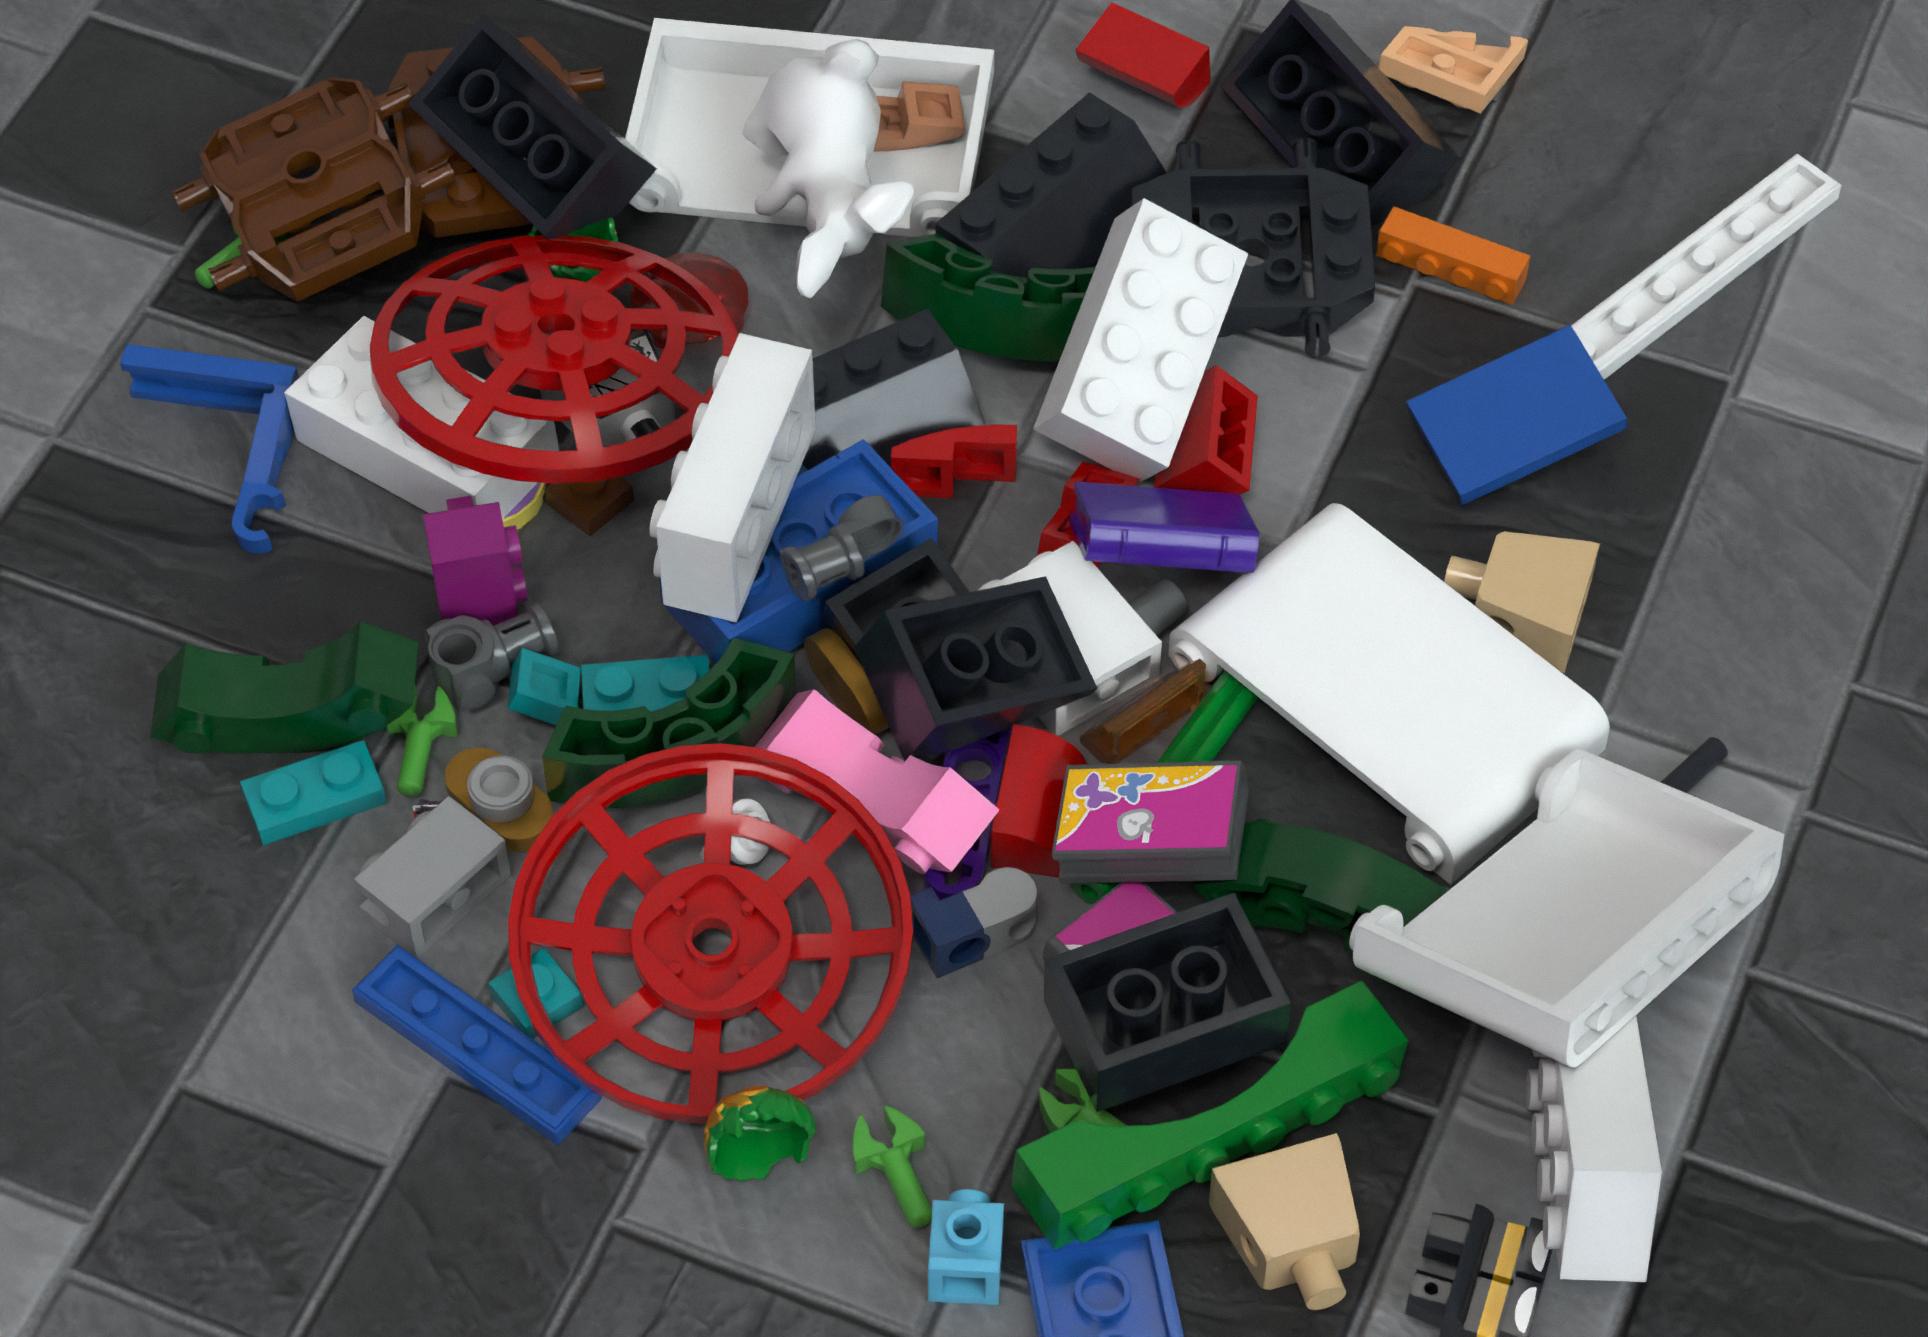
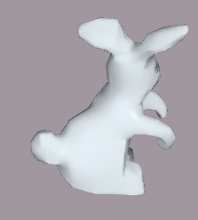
M859 39L843 41L827 47L823 58L795 57L769 78L758 103L745 121L742 133L747 140L772 156L782 157L789 155L784 166L766 192L755 200V212L759 215H774L784 208L797 194L806 200V228L810 234L805 237L797 253L795 280L800 295L810 299L829 280L839 257L844 258L861 253L874 233L884 234L902 218L914 195L913 185L903 179L871 185L872 180L868 163L872 157L878 135L881 109L876 93L867 80L877 67L879 55L867 42Z

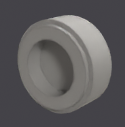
M494 756L478 763L468 776L467 789L470 805L474 812L485 820L498 823L515 820L525 814L533 803L534 785L532 774L522 761L514 757Z

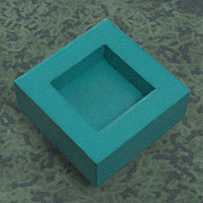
M521 648L512 663L507 709L557 725L565 706L577 708L581 668Z
M545 948L531 955V965L539 997L554 1026L584 1007L582 994ZM512 968L488 982L490 996L517 1029L534 1039L537 1035L519 1001Z

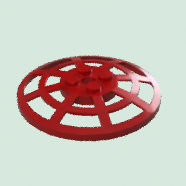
M545 235L519 236L485 242L454 252L427 265L403 282L385 302L374 323L370 342V365L372 383L381 405L396 425L422 447L449 462L482 474L523 482L552 484L595 482L626 476L651 468L677 456L680 451H686L690 448L693 441V420L700 403L709 404L714 392L711 385L707 392L701 395L674 375L685 353L686 331L721 336L723 342L722 355L727 357L730 356L738 334L725 305L704 283L684 268L656 254L627 244L593 237L563 235L555 239H549ZM495 261L463 275L457 281L445 279L461 270ZM549 265L578 266L601 272L589 281L583 282L553 277ZM523 268L528 280L514 285L503 292L477 285L495 275ZM649 272L677 286L696 300L709 315L680 311L671 297L642 273ZM625 282H628L646 294L658 309L625 308L611 292ZM418 295L438 297L428 315L425 331L426 340L389 353L388 339L390 328L396 316ZM457 301L485 308L482 325L445 334L447 317ZM631 329H667L666 345L657 362L630 348ZM482 346L484 356L494 371L483 383L463 369L452 354ZM431 360L434 368L446 383L461 395L470 399V401L453 425L450 426L435 418L414 401L399 382L396 373ZM620 368L639 378L621 389L595 397L590 395L589 386L606 380ZM517 383L539 390L563 391L565 400L531 399L512 395L508 392ZM657 391L686 411L677 420L650 434L624 443L602 446L596 417L610 415L630 408L651 397ZM493 411L530 420L570 421L577 450L523 449L489 442L475 436Z
M723 743L684 745L645 754L608 770L577 791L549 819L530 847L514 885L508 917L509 959L519 1001L536 1035L558 1063L589 1089L622 1107L659 1119L706 1124L712 1110L716 1106L718 1073L735 1072L762 1065L798 1046L824 1068L807 1081L785 1091L804 1101L817 1095L849 1072L876 1043L896 1010L908 977L913 943L911 897L900 859L885 831L864 805L831 777L797 759L762 748ZM707 774L706 813H692L664 820L638 832L630 839L604 809L620 797L652 783L685 775ZM734 775L756 777L789 787L819 803L833 815L805 844L794 834L773 823L748 815L733 814ZM583 826L608 857L599 865L586 885L575 912L574 923L533 917L536 899L549 868L567 841ZM852 834L866 849L882 879L891 910L892 927L852 931L851 917L844 893L833 872L825 864ZM693 836H705L704 863L682 868L666 877L645 857L649 852L673 841ZM732 836L764 844L785 855L789 860L773 876L765 881L747 869L730 865ZM624 873L645 896L635 914L632 929L595 926L604 898L616 880ZM808 879L816 886L826 905L832 933L792 934L791 920L784 902ZM711 928L720 929L731 938L730 945L719 954H703L693 945L694 939L700 932ZM531 944L572 951V964L579 990L590 1012L597 1021L567 1041L563 1039L553 1026L539 997L531 965ZM593 953L633 957L635 969L643 987L613 1008L607 1001L598 983L593 964ZM891 955L888 977L877 1007L858 1037L844 1049L818 1026L826 1019L841 995L849 973L851 958ZM830 960V966L822 988L810 1007L803 1014L777 991L787 975L791 961ZM663 1006L677 1015L695 1020L692 1053L660 1045L638 1033L634 1028ZM757 1009L781 1031L777 1036L754 1047L731 1053H720L723 1020L737 1018ZM615 1041H618L627 1050L649 1062L677 1071L691 1072L688 1105L665 1103L633 1093L601 1076L585 1061Z

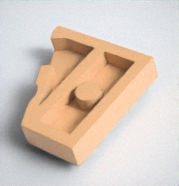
M1404 26L1382 52L1378 68L1385 76L1399 81L1404 86L1420 89L1450 101L1457 107L1470 109L1481 114L1523 61L1528 40L1522 37L1510 36L1508 48L1476 45V33L1462 31L1438 32L1430 28Z

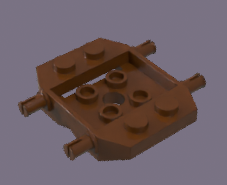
M532 36L517 38L576 94L600 90L605 91L602 66L576 71L561 69V64ZM454 47L407 53L389 86V90L406 82L414 97ZM411 106L385 118V120H388L389 129L395 128L399 156L405 167L411 166L415 174L446 158L457 179V182L425 195L426 199L421 200L423 210L420 230L435 238L532 224ZM382 188L368 194L364 202L367 203L384 195Z
M329 77L213 131L199 154L204 163V166L200 167L203 176L181 187L172 189L171 192L182 213L211 198L215 200L221 198L242 242V244L237 246L241 255L213 268H208L219 292L252 276L254 279L259 276L262 283L298 302L417 246L423 210L421 200L426 199L425 195L453 182H457V179L446 158L414 174L411 166L405 167L395 146L389 139L382 123L385 122V118L410 107L408 103L413 98V95L406 82L374 97L370 89L365 91L360 80ZM319 167L318 171L308 178H295L305 168ZM382 188L384 195L360 205L365 201L368 194ZM340 207L346 209L354 208L305 231L312 225L315 219ZM284 233H300L279 244H276L274 238Z

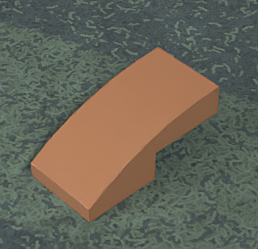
M903 81L898 97L877 96L881 115L873 152L924 147L961 137L965 130L958 86Z

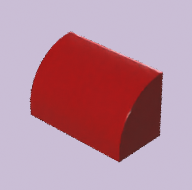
M1111 2L1076 48V55L1080 62L1179 108H1185L1194 103L1211 82L1210 50L1208 46Z
M1217 365L1204 371L1169 467L1155 474L1154 488L1239 495L1250 490L1258 395Z
M1013 724L996 805L999 811L994 817L991 829V868H1017L1025 873L1059 878L1060 865L1058 860H1053L1052 849L1067 765H1087L1081 752L1065 739L1041 729Z

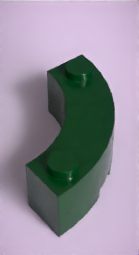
M936 233L887 243L881 307L898 320H903L928 309L954 345L962 348L1014 359L1059 362L1096 267L1079 269L1031 268L1028 271L1027 278L992 271V259L969 252Z
M360 621L341 637L318 647L307 649L304 661L281 665H270L269 660L263 655L224 653L185 643L158 674L150 738L173 744L178 750L191 754H199L206 751L225 754L303 753L354 741L373 732L383 730L388 724L399 718L413 706L419 642Z
M733 638L727 650L714 667L696 683L686 688V697L667 707L650 712L645 706L632 709L601 711L565 706L542 755L547 795L550 801L565 804L577 791L608 770L645 754L684 745L723 743L755 747L796 695L794 653ZM707 774L685 775L652 783L620 797L606 808L646 806L691 794L707 787Z
M1257 819L1255 822L1244 823L1237 880L1195 881L1193 883V886L1208 902L1235 893L1251 926L1275 927L1302 933L1307 923L1345 937L1343 942L1344 950L1353 954V950H1351L1349 945L1350 935L1355 923L1364 913H1370L1380 905H1387L1401 912L1404 927L1451 889L1446 886L1437 885L1409 866L1355 841L1311 828L1277 823L1270 819ZM1402 989L1407 995H1412V994H1413V993H1411V992H1408V991Z

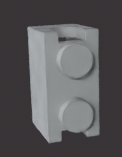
M448 796L432 811H425L418 815L408 827L406 834L385 852L374 854L364 863L359 874L354 878L355 888L368 898L359 906L361 915L418 959L511 876L506 842L498 833Z

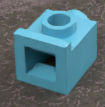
M963 1189L951 1193L949 1201L933 1200L928 1262L929 1302L999 1305L1004 1204L990 1203L991 1200L987 1194L971 1189Z

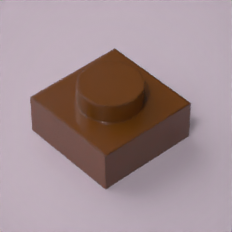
M622 477L595 482L551 483L545 488L547 505L590 537L634 501L632 485Z

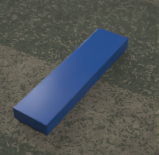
M398 945L352 989L355 1003L557 1146L602 1099V1095L589 1089L560 1065L548 1049Z

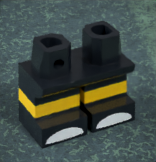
M1477 1203L1471 1220L1433 1212L1422 1257L1456 1266L1457 1271L1454 1280L1417 1269L1408 1296L1405 1314L1427 1324L1441 1327L1439 1337H1529L1553 1249L1544 1248L1543 1220L1531 1217L1529 1227L1495 1219L1491 1210Z

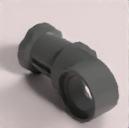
M871 495L858 500L846 509L839 518L838 525L828 529L827 537L800 549L792 546L782 549L780 552L781 565L793 592L800 600L809 601L816 597V590L844 577L855 580L863 576V560L886 550L901 534L903 525L900 518L886 498L881 495Z

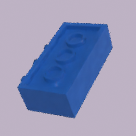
M862 439L810 470L803 464L801 465L737 623L667 605L664 606L714 664L723 656L733 638L789 652L803 644L805 638L821 631L819 627L825 601L930 538L938 546V518L876 451ZM881 495L886 498L903 525L897 540L886 550L863 560V576L855 580L844 577L816 590L815 598L809 601L800 600L790 587L780 560L781 550L789 546L800 549L827 537L828 529L838 525L839 518L844 511L864 497ZM659 578L661 603L663 604L661 578Z

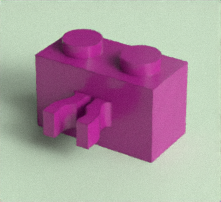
M470 495L447 499V511L424 514L423 518L441 620L466 615L480 621L487 619L494 626L518 616L516 603L528 601L522 564H518L523 563L517 527L516 525L504 527L499 502L473 506Z

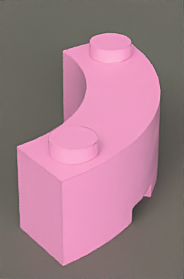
M815 689L797 693L755 747L797 759L835 780L864 805L885 831L899 859L916 872L925 874L929 868L952 872L998 813L999 809L951 767L936 766L911 755L906 761L895 756L888 758L879 753L884 745L875 734L851 719ZM770 782L773 786H775L777 789L781 790L786 794H790L792 792V789H790L789 787H785ZM813 801L814 803H816L817 805H819L820 807H822L823 809H825V808H824L823 806H821L819 803Z

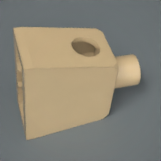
M1504 531L1496 535L1487 564L1452 555L1444 582L1463 597L1476 600L1475 606L1560 672L1565 673L1591 587L1600 544L1591 541Z
M1335 1133L1212 1168L1209 1194L1210 1207L1259 1287L1272 1290L1297 1282L1304 1302L1310 1310L1325 1309L1341 1301L1346 1295V1289L1338 1270L1348 1268L1356 1262L1360 1232L1338 1134Z

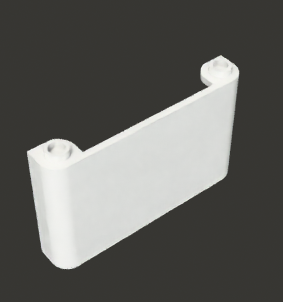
M654 18L625 139L657 169L630 200L629 204L644 212H661L806 227L807 204L806 200L798 194L774 215H759L755 212V200L766 192L784 166L789 155L782 157L772 156L747 140L742 135L745 121L758 103L769 78L795 57L823 58L827 47L839 42L859 39L867 42L879 55L877 67L867 80L875 91L876 96L898 97L903 81L958 86L965 125V130L961 137L918 148L874 151L868 163L872 180L871 185L902 179L913 185L914 195L902 218L884 234L907 237L936 234V223L974 191L994 75V50Z
M1338 503L1329 504L1257 562L1253 573L1242 574L1170 634L1168 656L1172 659L1177 669L1187 665L1180 670L1183 675L1188 678H1197L1201 681L1210 682L1220 675L1223 670H1226L1407 816L1405 824L1406 849L1410 857L1418 866L1427 871L1433 870L1450 885L1538 809L1539 802L1535 800V788L1539 777L1548 766H1555L1575 748H1580L1596 756L1600 755L1606 748L1610 730L1609 721L1601 705L1589 693L1357 514Z
M1575 748L1555 766H1548L1542 772L1535 788V800L1539 802L1537 819L1406 926L1403 927V916L1400 911L1387 905H1380L1370 913H1364L1357 920L1349 940L1350 948L1353 950V961L1357 968L1571 1068L1581 1065L1765 899L1778 874L1785 835L1580 748Z

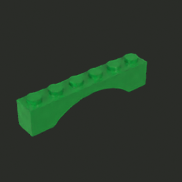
M1361 980L1306 1007L1297 1033L1279 1061L1252 1087L1225 1104L1190 1118L1154 1125L1108 1126L1074 1121L1016 1150L1011 1187L1054 1250L1076 1239L1079 1242L1092 1240L1102 1234L1112 1221L1136 1209L1138 1212L1149 1211L1160 1205L1169 1196L1171 1191L1193 1180L1197 1183L1211 1180L1212 1168L1229 1164V1162L1251 1151L1255 1154L1264 1153L1279 1144L1287 1133L1308 1122L1311 1125H1319L1328 1121L1340 1111L1344 1104L1364 1094L1368 1097L1382 1094L1393 1086L1400 1077V1070L1409 1040Z

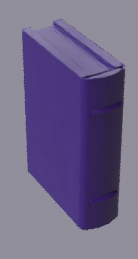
M1075 482L1074 514H1070L1069 523L1085 561L1245 573L1254 572L1259 545V531L1239 494Z

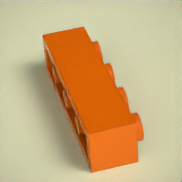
M1397 207L1392 208L1379 231L1376 256L1387 259L1390 262L1404 265L1423 274L1437 277L1459 287L1470 289L1511 305L1514 304L1527 280L1531 257L1528 254Z

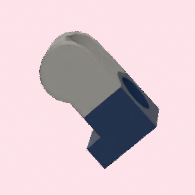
M1004 867L995 869L984 877L980 885L939 900L932 886L910 895L913 937L936 978L1007 950L1008 947L1030 937L1035 929L1037 888L1034 880L1027 873L1017 868Z

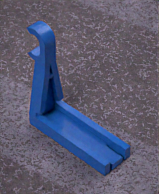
M126 344L120 366L122 371H129L131 378H133L129 390L132 398L259 414L244 480L232 517V528L239 546L245 551L254 554L273 551L270 538L263 529L259 531L249 529L253 515L258 509L269 507L278 511L286 506L283 493L275 486L295 434L284 392L299 379L297 367Z

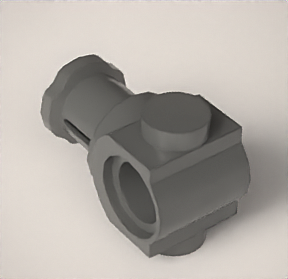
M536 602L526 605L525 613L494 626L487 619L480 621L474 617L460 615L453 619H443L434 623L426 629L424 641L428 646L435 689L437 690V686H440L448 696L451 704L455 705L458 712L479 708L494 698L499 688V682L511 676L510 666H512L521 648L539 654L544 653L547 656L559 652L557 638L551 622L540 603Z

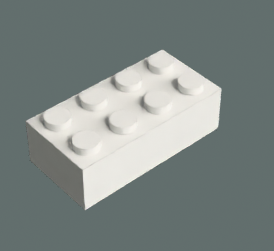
M1145 198L1117 216L1113 221L1033 430L1113 471L1140 478V482L1168 468L1248 253Z
M365 316L356 322L284 392L298 442L428 513L447 511V499L471 495L473 506L499 502L503 520L537 484V482H523L486 475L451 463L422 447L402 431L382 407L372 383L370 342L375 321ZM390 330L388 339L389 353L416 344ZM431 360L396 373L399 382L414 401L435 418L450 426L453 425L470 401V399L464 397L446 383L434 368ZM467 371L468 373H470L473 377H475V378L478 379L479 381H481V382H483V383L486 381V380L480 378L479 376H477V375H475V374H473V373ZM493 411L475 436L489 442L523 449L559 451L554 421L530 420Z
M739 333L730 356L722 355L717 362L712 384L714 393L709 404L700 403L697 408L692 426L693 441L688 452L680 451L675 459L671 474L672 490L667 501L661 499L657 501L652 513L649 531L650 537L656 538L658 544L653 572L655 577L661 578L663 605L736 623L816 431L812 350Z
M1635 1015L1589 1058L1575 1068H1571L1532 1049L1533 1056L1540 1057L1538 1069H1528L1526 1106L1527 1110H1538V1113L1533 1114L1531 1128L1533 1155L1544 1156V1159H1539L1537 1195L1540 1202H1550V1206H1545L1543 1243L1545 1249H1556L1560 1279L1646 1282L1662 1170L1637 1017Z

